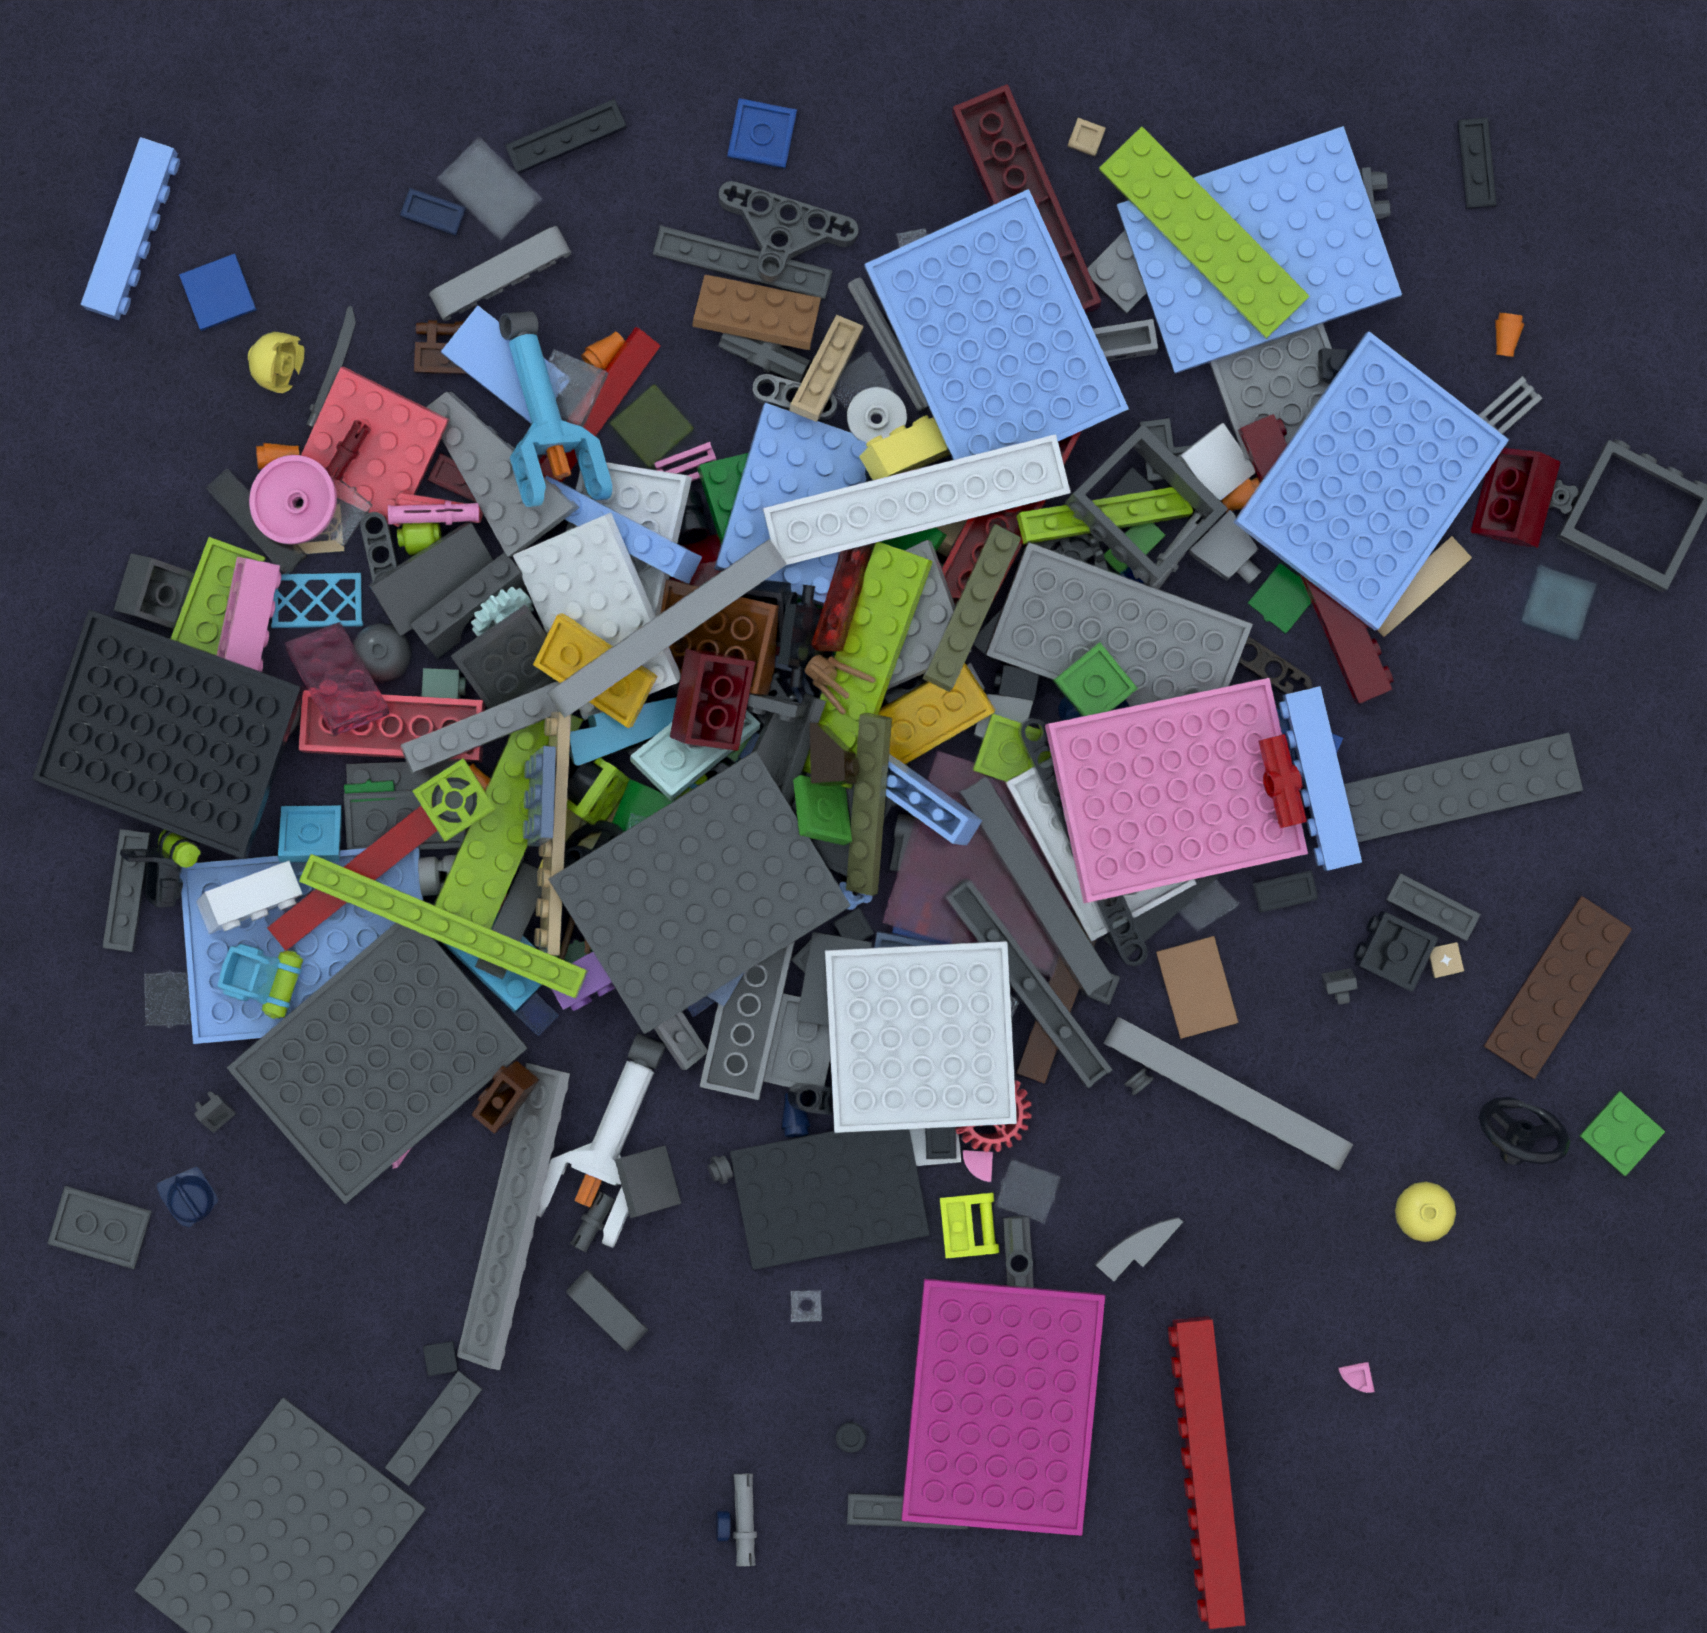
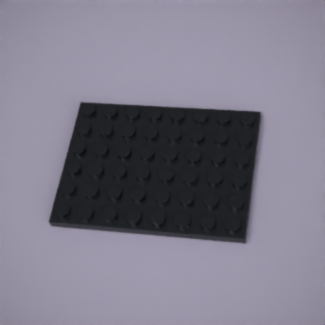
M89 609L32 779L236 857L247 859L305 687Z

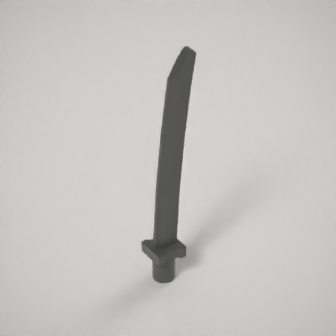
M351 306L347 308L339 339L315 405L311 404L309 408L311 415L306 426L312 429L339 369L343 366L356 324Z

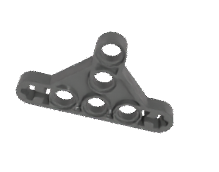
M726 182L719 189L718 201L720 206L726 211L742 215L758 244L761 253L758 259L757 272L760 278L765 281H777L784 272L787 260L828 242L840 247H849L857 240L858 224L850 217L739 182ZM731 191H736L737 198H734L732 202L728 201L727 195ZM745 194L749 195L747 200V207L743 206ZM756 199H763L768 203L769 207L765 211L758 212L753 209L752 203ZM784 208H792L797 216L795 219L788 221L781 217L780 212ZM812 217H820L824 220L825 225L817 230L811 228L808 221ZM830 221H834L832 233H827L829 231ZM844 226L849 227V233L846 237L840 236V230H843ZM776 234H782L786 236L788 242L785 246L777 247L772 243L771 238ZM773 260L778 264L779 269L775 273H767L762 268V265L765 261Z

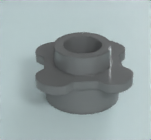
M1556 480L1549 508L1555 507L1560 509L1563 514L1570 513L1573 509L1572 505L1574 504L1575 497L1579 495L1578 488L1574 485L1569 487L1564 485L1561 480ZM1560 494H1564L1563 499H1559Z

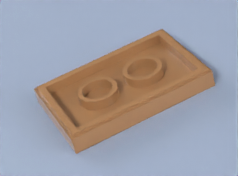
M1214 936L1156 952L1180 1039L1238 1023Z

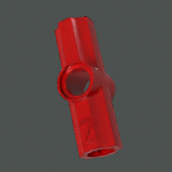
M1285 734L1259 740L1266 771L1263 775V784L1267 795L1273 799L1279 827L1284 828L1307 822L1299 792L1302 788V778L1298 768L1292 764Z

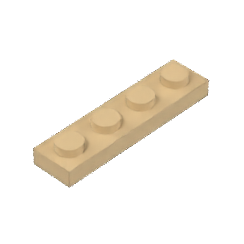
M836 315L791 402L789 411L815 422L818 421L863 332V325Z

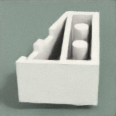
M286 861L206 891L196 903L208 933L212 934L222 929L224 932L241 925V921L249 918L252 921L269 915L268 910L279 907L280 910L292 907L297 904L295 899L302 895V891L290 861Z

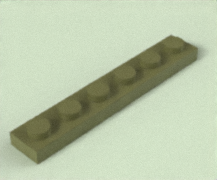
M996 524L993 525L923 679L948 692L953 689L1021 537Z
M862 713L859 717L856 755L859 762V774L856 776V784H854L851 818L852 842L849 844L846 890L873 896L878 894L892 718Z

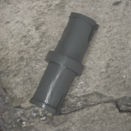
M600 1191L597 1193L598 1195L587 1215L583 1214L581 1218L583 1222L570 1242L571 1245L587 1253L598 1230L603 1229L604 1225L602 1223L611 1206L616 1201Z

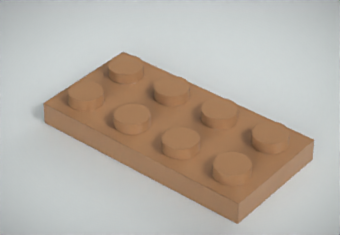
M704 275L692 327L810 350L821 298Z

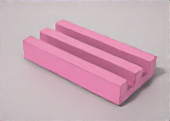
M710 442L654 464L657 471L664 472L662 467L707 451L708 455L665 471L679 474L700 464L716 461V457ZM698 472L688 475L692 478V481L700 479Z

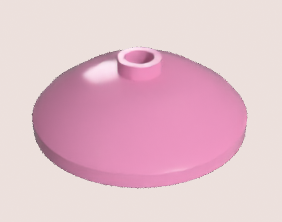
M301 455L283 456L266 465L254 480L249 497L251 516L258 529L268 538L289 545L308 542L321 534L332 520L337 503L336 487L327 470L315 460ZM303 499V506L301 508H297V501Z

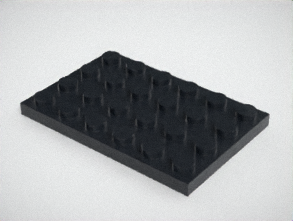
M909 1129L840 1133L831 1131L730 1151L752 1270L930 1236Z

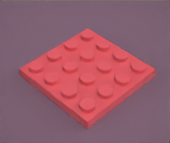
M343 366L339 369L301 456L315 460L326 469L337 452L336 446L338 442L344 440L354 420L362 422L357 434L360 433L364 424L369 426L371 431L358 450L360 454L357 459L352 460L343 475V479H334L339 467H336L331 477L336 487L337 497L369 513L378 512L388 521V505L395 506L398 493L416 495L450 419ZM393 524L397 527L401 526V524Z

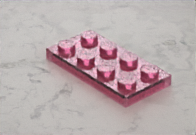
M341 622L285 642L288 655L333 736L389 715L388 705L360 656L355 652V647Z

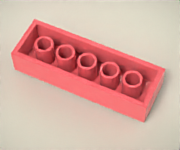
M304 690L301 705L299 750L303 753L405 758L400 748L401 744L483 712L486 705L483 700ZM483 745L450 758L448 761H460L464 758L466 762L482 763Z

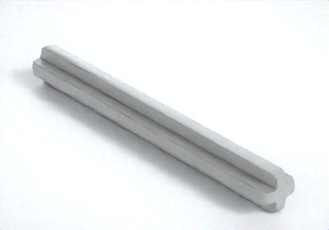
M859 277L848 283L851 294L918 411L924 410L929 406L903 350L863 279Z

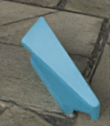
M677 697L644 704L633 727L630 728L625 727L604 712L588 716L590 728L570 732L569 754L573 763L579 766L654 737L672 723Z

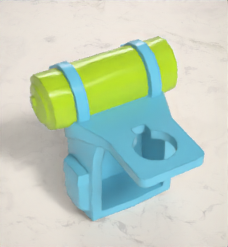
M245 944L230 946L222 965L217 987L223 990V994L231 998L246 1002L249 998L256 1000L262 1004L261 1011L270 1018H285L287 1009L291 1005L290 1001L298 976L302 971L301 966L304 959L294 951L280 952L276 958L265 956L263 950Z

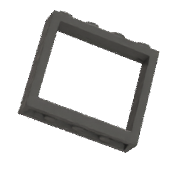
M1144 424L1065 502L1075 513L1073 516L1076 519L1082 520L1090 528L1091 534L1097 540L1103 541L1111 549L1112 555L1118 561L1125 563L1133 571L1136 579L1140 578L1150 587L1228 509ZM1132 447L1205 519L1158 567L1085 495Z
M1615 439L1613 442L1608 440L1600 451L1572 506V511L1568 514L1556 538L1663 593L1669 588L1707 513V485L1697 480L1691 482L1683 478L1684 474L1673 467L1668 466L1665 469L1657 465V460L1648 454L1641 453L1638 455L1630 451L1631 447L1623 441ZM1611 455L1701 500L1664 574L1574 529Z

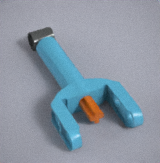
M527 311L502 314L499 321L500 333L505 340H511L509 347L532 422L524 438L517 444L510 456L523 504L527 507L542 505L544 501L546 485L537 455L544 454L548 456L553 476L556 480L571 475L565 452H570L572 449L575 450L587 493L596 501L609 499L612 495V481L600 440L583 427L561 419L537 337L538 320L535 313Z

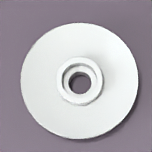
M880 387L868 388L858 393L851 401L847 411V422L851 432L858 440L865 441L866 443L880 435L883 439L889 437L890 432L906 425L907 420L906 408L899 396L888 389ZM878 414L882 417V422L874 424L871 421V417Z

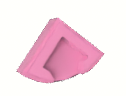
M963 1150V1159L968 1170L975 1177L991 1182L993 1152Z
M1368 1362L1338 1368L1341 1377L1352 1388L1366 1393L1374 1392Z

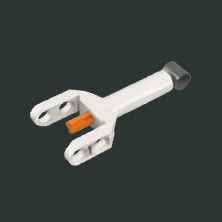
M640 1033L637 1034L628 1054V1058L633 1061H626L593 1142L551 1159L540 1199V1208L537 1212L538 1217L541 1218L560 1176L564 1174L568 1163L572 1164V1168L586 1173L574 1200L582 1205L591 1208L602 1180L614 1186L621 1185L615 1159L621 1158V1150L654 1074L650 1067L653 1069L657 1068L666 1047L664 1043ZM622 1186L603 1229L604 1237L602 1244L611 1248L615 1246L629 1213Z

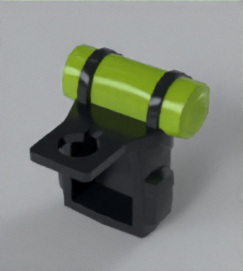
M164 829L158 838L159 847L120 850V855L128 862H147L144 896L155 907L175 906L176 900L180 898L183 888V880L180 878L182 867L188 868L193 866L201 854L199 846L193 841Z

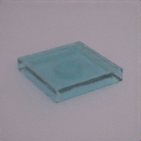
M1539 565L1520 623L1578 641L1596 584Z

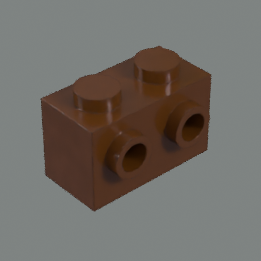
M515 1061L508 1067L503 1065L492 1078L494 1083L479 1096L478 1101L480 1103L472 1113L473 1117L494 1134L511 1122L540 1080L518 1061Z

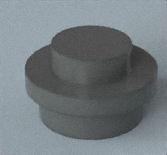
M724 1155L720 1157L712 1156L710 1158L711 1164L707 1166L710 1176L714 1182L719 1181L724 1185L728 1182V1179L733 1177L729 1162Z

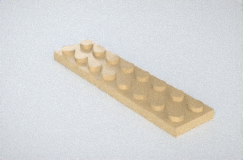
M551 712V717L545 719L544 733L545 736H549V746L556 747L553 838L539 847V856H543V868L538 869L537 885L542 886L541 898H537L536 916H540V928L535 929L534 944L545 953L559 956L562 901L548 878L564 869L571 714L564 718L561 712Z

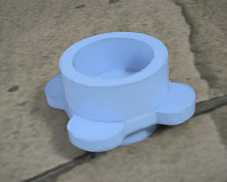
M846 882L839 884L841 891L851 905L847 909L854 910L857 905L863 902H871L873 896L861 893L855 896L852 894L853 891L846 890Z

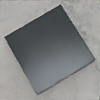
M666 1145L615 1159L630 1218L681 1204Z

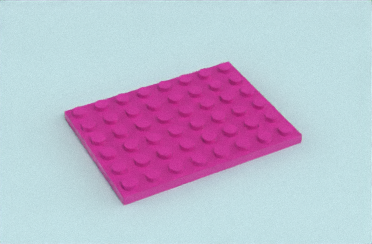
M924 1279L902 1502V1521L1082 1536L1105 1304L1104 1294Z

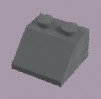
M131 554L113 611L174 629L195 573L151 557Z

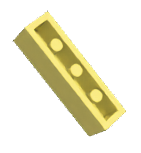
M928 415L923 416L913 422L912 427L906 429L905 425L900 426L890 432L889 437L883 439L880 435L866 443L867 449L859 457L872 480L916 470L950 455L934 417L929 419Z

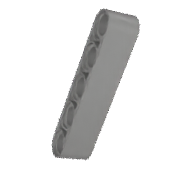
M554 226L432 290L429 296L442 320L447 321L451 319V315L458 311L460 314L478 305L477 301L483 298L487 300L504 291L503 288L509 284H512V286L529 278L530 273L536 270L540 272L555 264V260L564 256V258H567L572 252L558 226Z

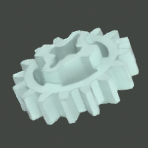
M511 587L507 593L502 589L498 596L491 595L490 599L481 604V611L474 613L476 619L471 621V624L474 626L472 630L478 637L523 605H526L530 612L534 611V608L531 606L533 602L521 588L515 590L514 587Z

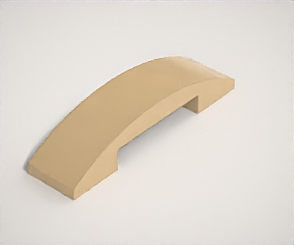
M1453 536L1427 558L1381 627L1377 630L1383 637L1391 632L1472 559Z

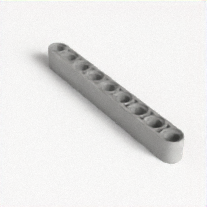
M768 539L552 688L547 694L563 717L569 716L776 573L787 563L771 540Z
M1117 1017L1104 1041L1105 1045L1118 1050L1123 1055L1142 1063L1147 1068L1162 1076H1166L1182 1087L1225 1108L1230 1113L1249 1121L1254 1126L1267 1133H1271L1278 1137V1139L1304 1151V1153L1330 1165V1167L1338 1171L1353 1146L1352 1143L1122 1018Z

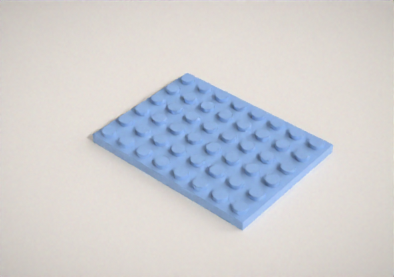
M1344 126L1194 177L1207 193L1310 296L1267 339L1226 300L1129 200L1117 204L1174 374L1402 296Z
M1029 189L864 264L953 460L1055 434L1059 442L1129 409Z
M1367 332L1233 523L1375 631L1381 627L1509 439L1375 335Z
M419 846L375 881L424 901V896L421 895L418 873ZM367 848L340 850V861L332 863L344 867ZM278 856L195 863L188 868L182 867L180 878L183 880L181 896L193 1044L262 1038L284 1019L268 1017L261 1011V1003L250 998L247 1002L231 998L223 994V990L217 987L222 965L230 946L245 944L263 950L265 956L276 958L280 952L285 951L267 927L292 907L284 910L276 907L268 910L269 915L255 921L249 918L241 921V925L225 932L222 929L209 934L196 903L206 891L281 864L279 863ZM290 862L302 891V895L295 899L296 903H299L315 890V888L299 882L307 862ZM347 902L290 947L287 951L297 952L304 960L286 1016L396 922Z

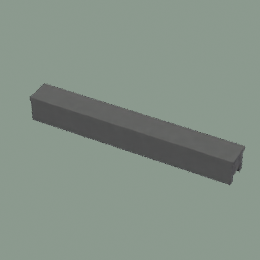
M982 777L965 789L957 791L956 793L966 809L983 820L978 828L1083 995H1091L1094 990L1113 979L988 778Z
M966 877L942 895L977 943L1007 941L1010 987L1084 1086L1090 1088L1102 1076L1111 1072V1067L972 881Z

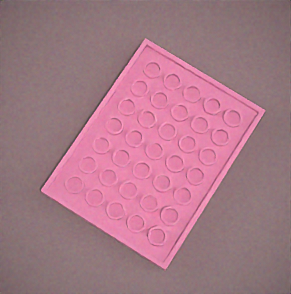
M1270 678L1045 725L1083 903L1308 854L1302 823L1280 828L1273 799L1267 795L1263 784V775L1266 771L1258 741L1282 735Z

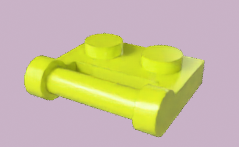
M994 1193L940 1198L946 1258L1000 1253L999 1244L995 1242L991 1202H994ZM971 1204H980L984 1245L975 1246Z

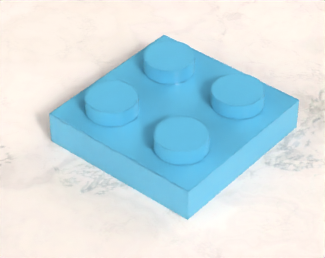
M341 805L281 806L278 848L279 863L286 861L307 862L310 854L330 862H339L342 827Z

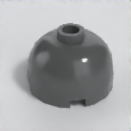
M378 623L369 625L359 632L353 642L351 654L354 666L362 676L370 681L386 683L396 680L405 673L410 664L412 650L410 641L405 634L400 636L392 625Z

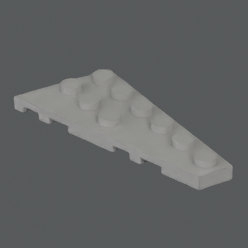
M446 391L426 407L450 419L443 433L442 440L507 557L514 558V554L526 549L580 508L575 502L566 498L555 484H551L545 478L546 489L542 505L535 507L525 506L521 499L510 461V456L515 448L509 443L504 442L493 428L484 424L476 416L477 414L453 392Z

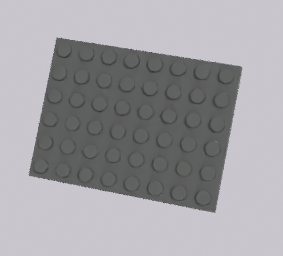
M756 751L548 878L644 1034L851 906L810 838L799 835L797 817Z
M395 923L231 1063L227 1069L343 1203L346 1204L488 1083L503 1065H509L522 1054L528 1046L436 939Z
M283 1397L134 1591L188 1633H331L427 1507L287 1398Z

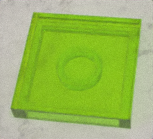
M655 384L610 422L611 426L649 468L694 430L691 424Z

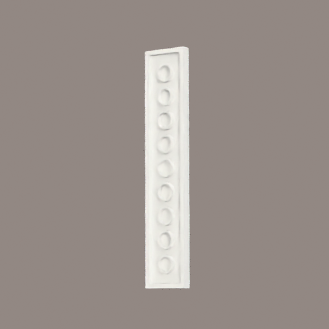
M1055 434L763 508L770 540L787 563L786 565L1062 496L1071 492Z

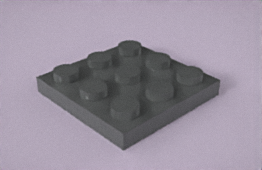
M523 605L451 655L488 709L556 681L533 665L547 635L526 605Z

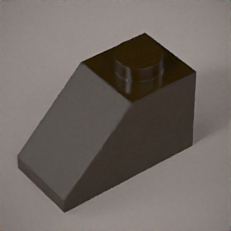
M810 723L811 783L820 786L856 784V776L859 774V762L856 754L828 726Z

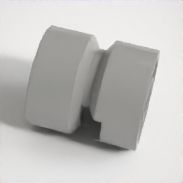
M456 855L444 856L440 861L436 857L418 859L419 883L422 896L439 895L445 881L442 880L441 871H447L448 874Z

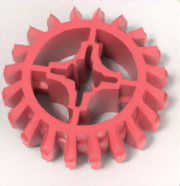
M1014 1080L1017 1124H1008L1007 1126L1005 1124L992 1125L997 1133L993 1134L978 1133L973 1130L975 1126L955 1127L957 1134L964 1133L961 1138L963 1142L968 1143L972 1140L971 1147L973 1149H978L982 1144L984 1152H989L993 1144L994 1149L999 1152L1002 1148L1001 1142H1004L1010 1148L1012 1147L1010 1140L1012 1136L1017 1140H1021L1022 1136L1017 1131L1019 1128L1022 1130L1028 1129V1126L1022 1120L1031 1119L1032 1115L1027 1111H1023L1031 1106V1102L1029 1100H1022L1028 1093L1025 1089L1018 1090L1021 1085L1019 1081Z

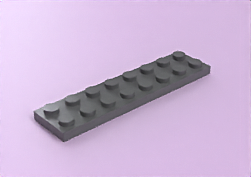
M1569 732L1344 784L1357 842L1583 791Z

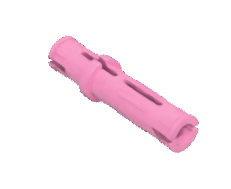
M445 501V504L388 505V525L445 522L446 525H452V522H479L478 503L451 504V501Z

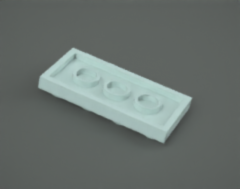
M747 710L740 745L760 729V722ZM670 723L630 756V761L672 801L733 750L679 742L670 738L672 723Z

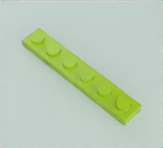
M1173 487L1092 500L1118 528L1184 518L1193 514L1192 506ZM1067 505L1020 512L1016 516L1023 544L1089 534L1091 532L1090 528L1082 520L1076 519L1073 516L1075 513Z

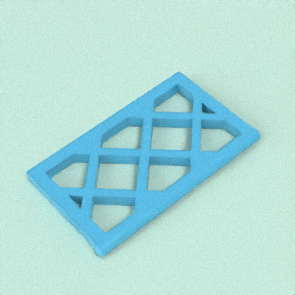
M361 573L281 574V581L293 580L297 586L286 598L278 589H275L273 601H275V611L272 617V628L363 626ZM342 579H355V590L349 596L345 595L336 586ZM309 580H325L329 584L317 597L304 586ZM332 588L345 599L333 613L320 601ZM300 589L314 600L302 613L289 602ZM278 597L282 600V602L279 605ZM349 603L355 609L356 620L341 621L336 615ZM316 604L329 615L325 621H309L305 616ZM285 605L298 616L293 622H279L278 612Z

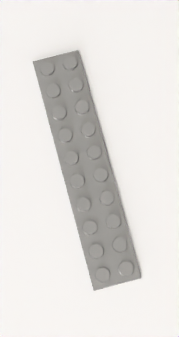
M526 1063L525 1068L540 1080L513 1117L457 1353L459 1358L496 1370H500L505 1356L507 1338L512 1327V1317L516 1301L519 1297L523 1271L526 1268V1258L530 1242L533 1238L534 1224L540 1208V1199L544 1182L547 1179V1169L551 1153L554 1149V1140L558 1123L561 1120V1110L565 1094L568 1090L570 1076L569 1073Z

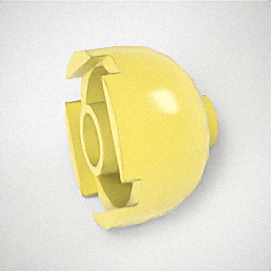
M271 332L259 338L250 348L248 360L251 376L260 386L282 394L292 388L288 383L295 368L299 375L304 362L305 351L304 346L298 345L299 337L286 333Z
M1420 1182L1412 1184L1399 1196L1395 1214L1398 1225L1406 1235L1414 1240L1429 1242L1438 1240L1449 1232L1454 1225L1456 1209L1454 1200L1447 1190L1438 1184Z

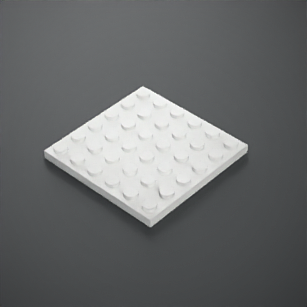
M1007 941L825 950L835 1133L1017 1124Z

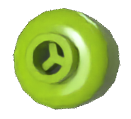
M439 522L403 523L402 529H397L399 547L405 546L406 552L411 556L421 552L442 538Z

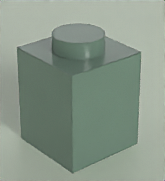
M423 668L422 697L460 699V695H466L467 680L465 677H461L462 672L460 670Z

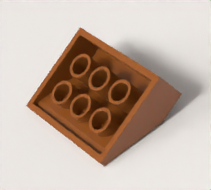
M666 579L660 614L696 590L698 586ZM739 597L674 642L669 648L680 674L686 648L755 661L750 693L768 695L775 668L778 605Z

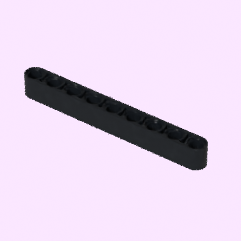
M1026 719L1019 726V738L1073 855L1067 825L1063 819L1060 795L1055 796L1050 790L1052 781L1056 779L1054 765L1052 763L1048 768H1042L1038 764L1039 754L1043 751L1050 752L1045 723L1040 719ZM1032 723L1037 724L1041 730L1039 738L1034 741L1029 740L1025 734L1026 727ZM1116 896L1110 905H1103L1101 900L1093 901L1118 957L1129 966L1141 965L1146 960L1148 951L1124 896ZM1119 916H1124L1128 923L1127 928L1123 932L1117 933L1113 929V921ZM1130 944H1137L1140 949L1139 956L1134 960H1128L1125 956V949Z

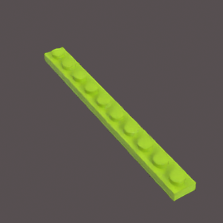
M310 854L299 880L301 883L576 999L588 973L586 969L313 854Z

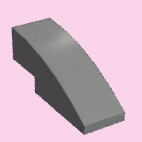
M1175 1217L1142 1228L1108 1250L1095 1265L1113 1281L1119 1277L1133 1260L1144 1267L1183 1221Z

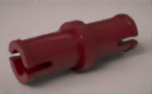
M354 420L344 440L338 442L336 446L337 452L328 467H326L330 476H332L336 467H339L334 476L336 480L343 479V475L352 460L358 458L360 454L358 450L371 431L370 427L364 424L360 433L357 434L362 424L361 421Z

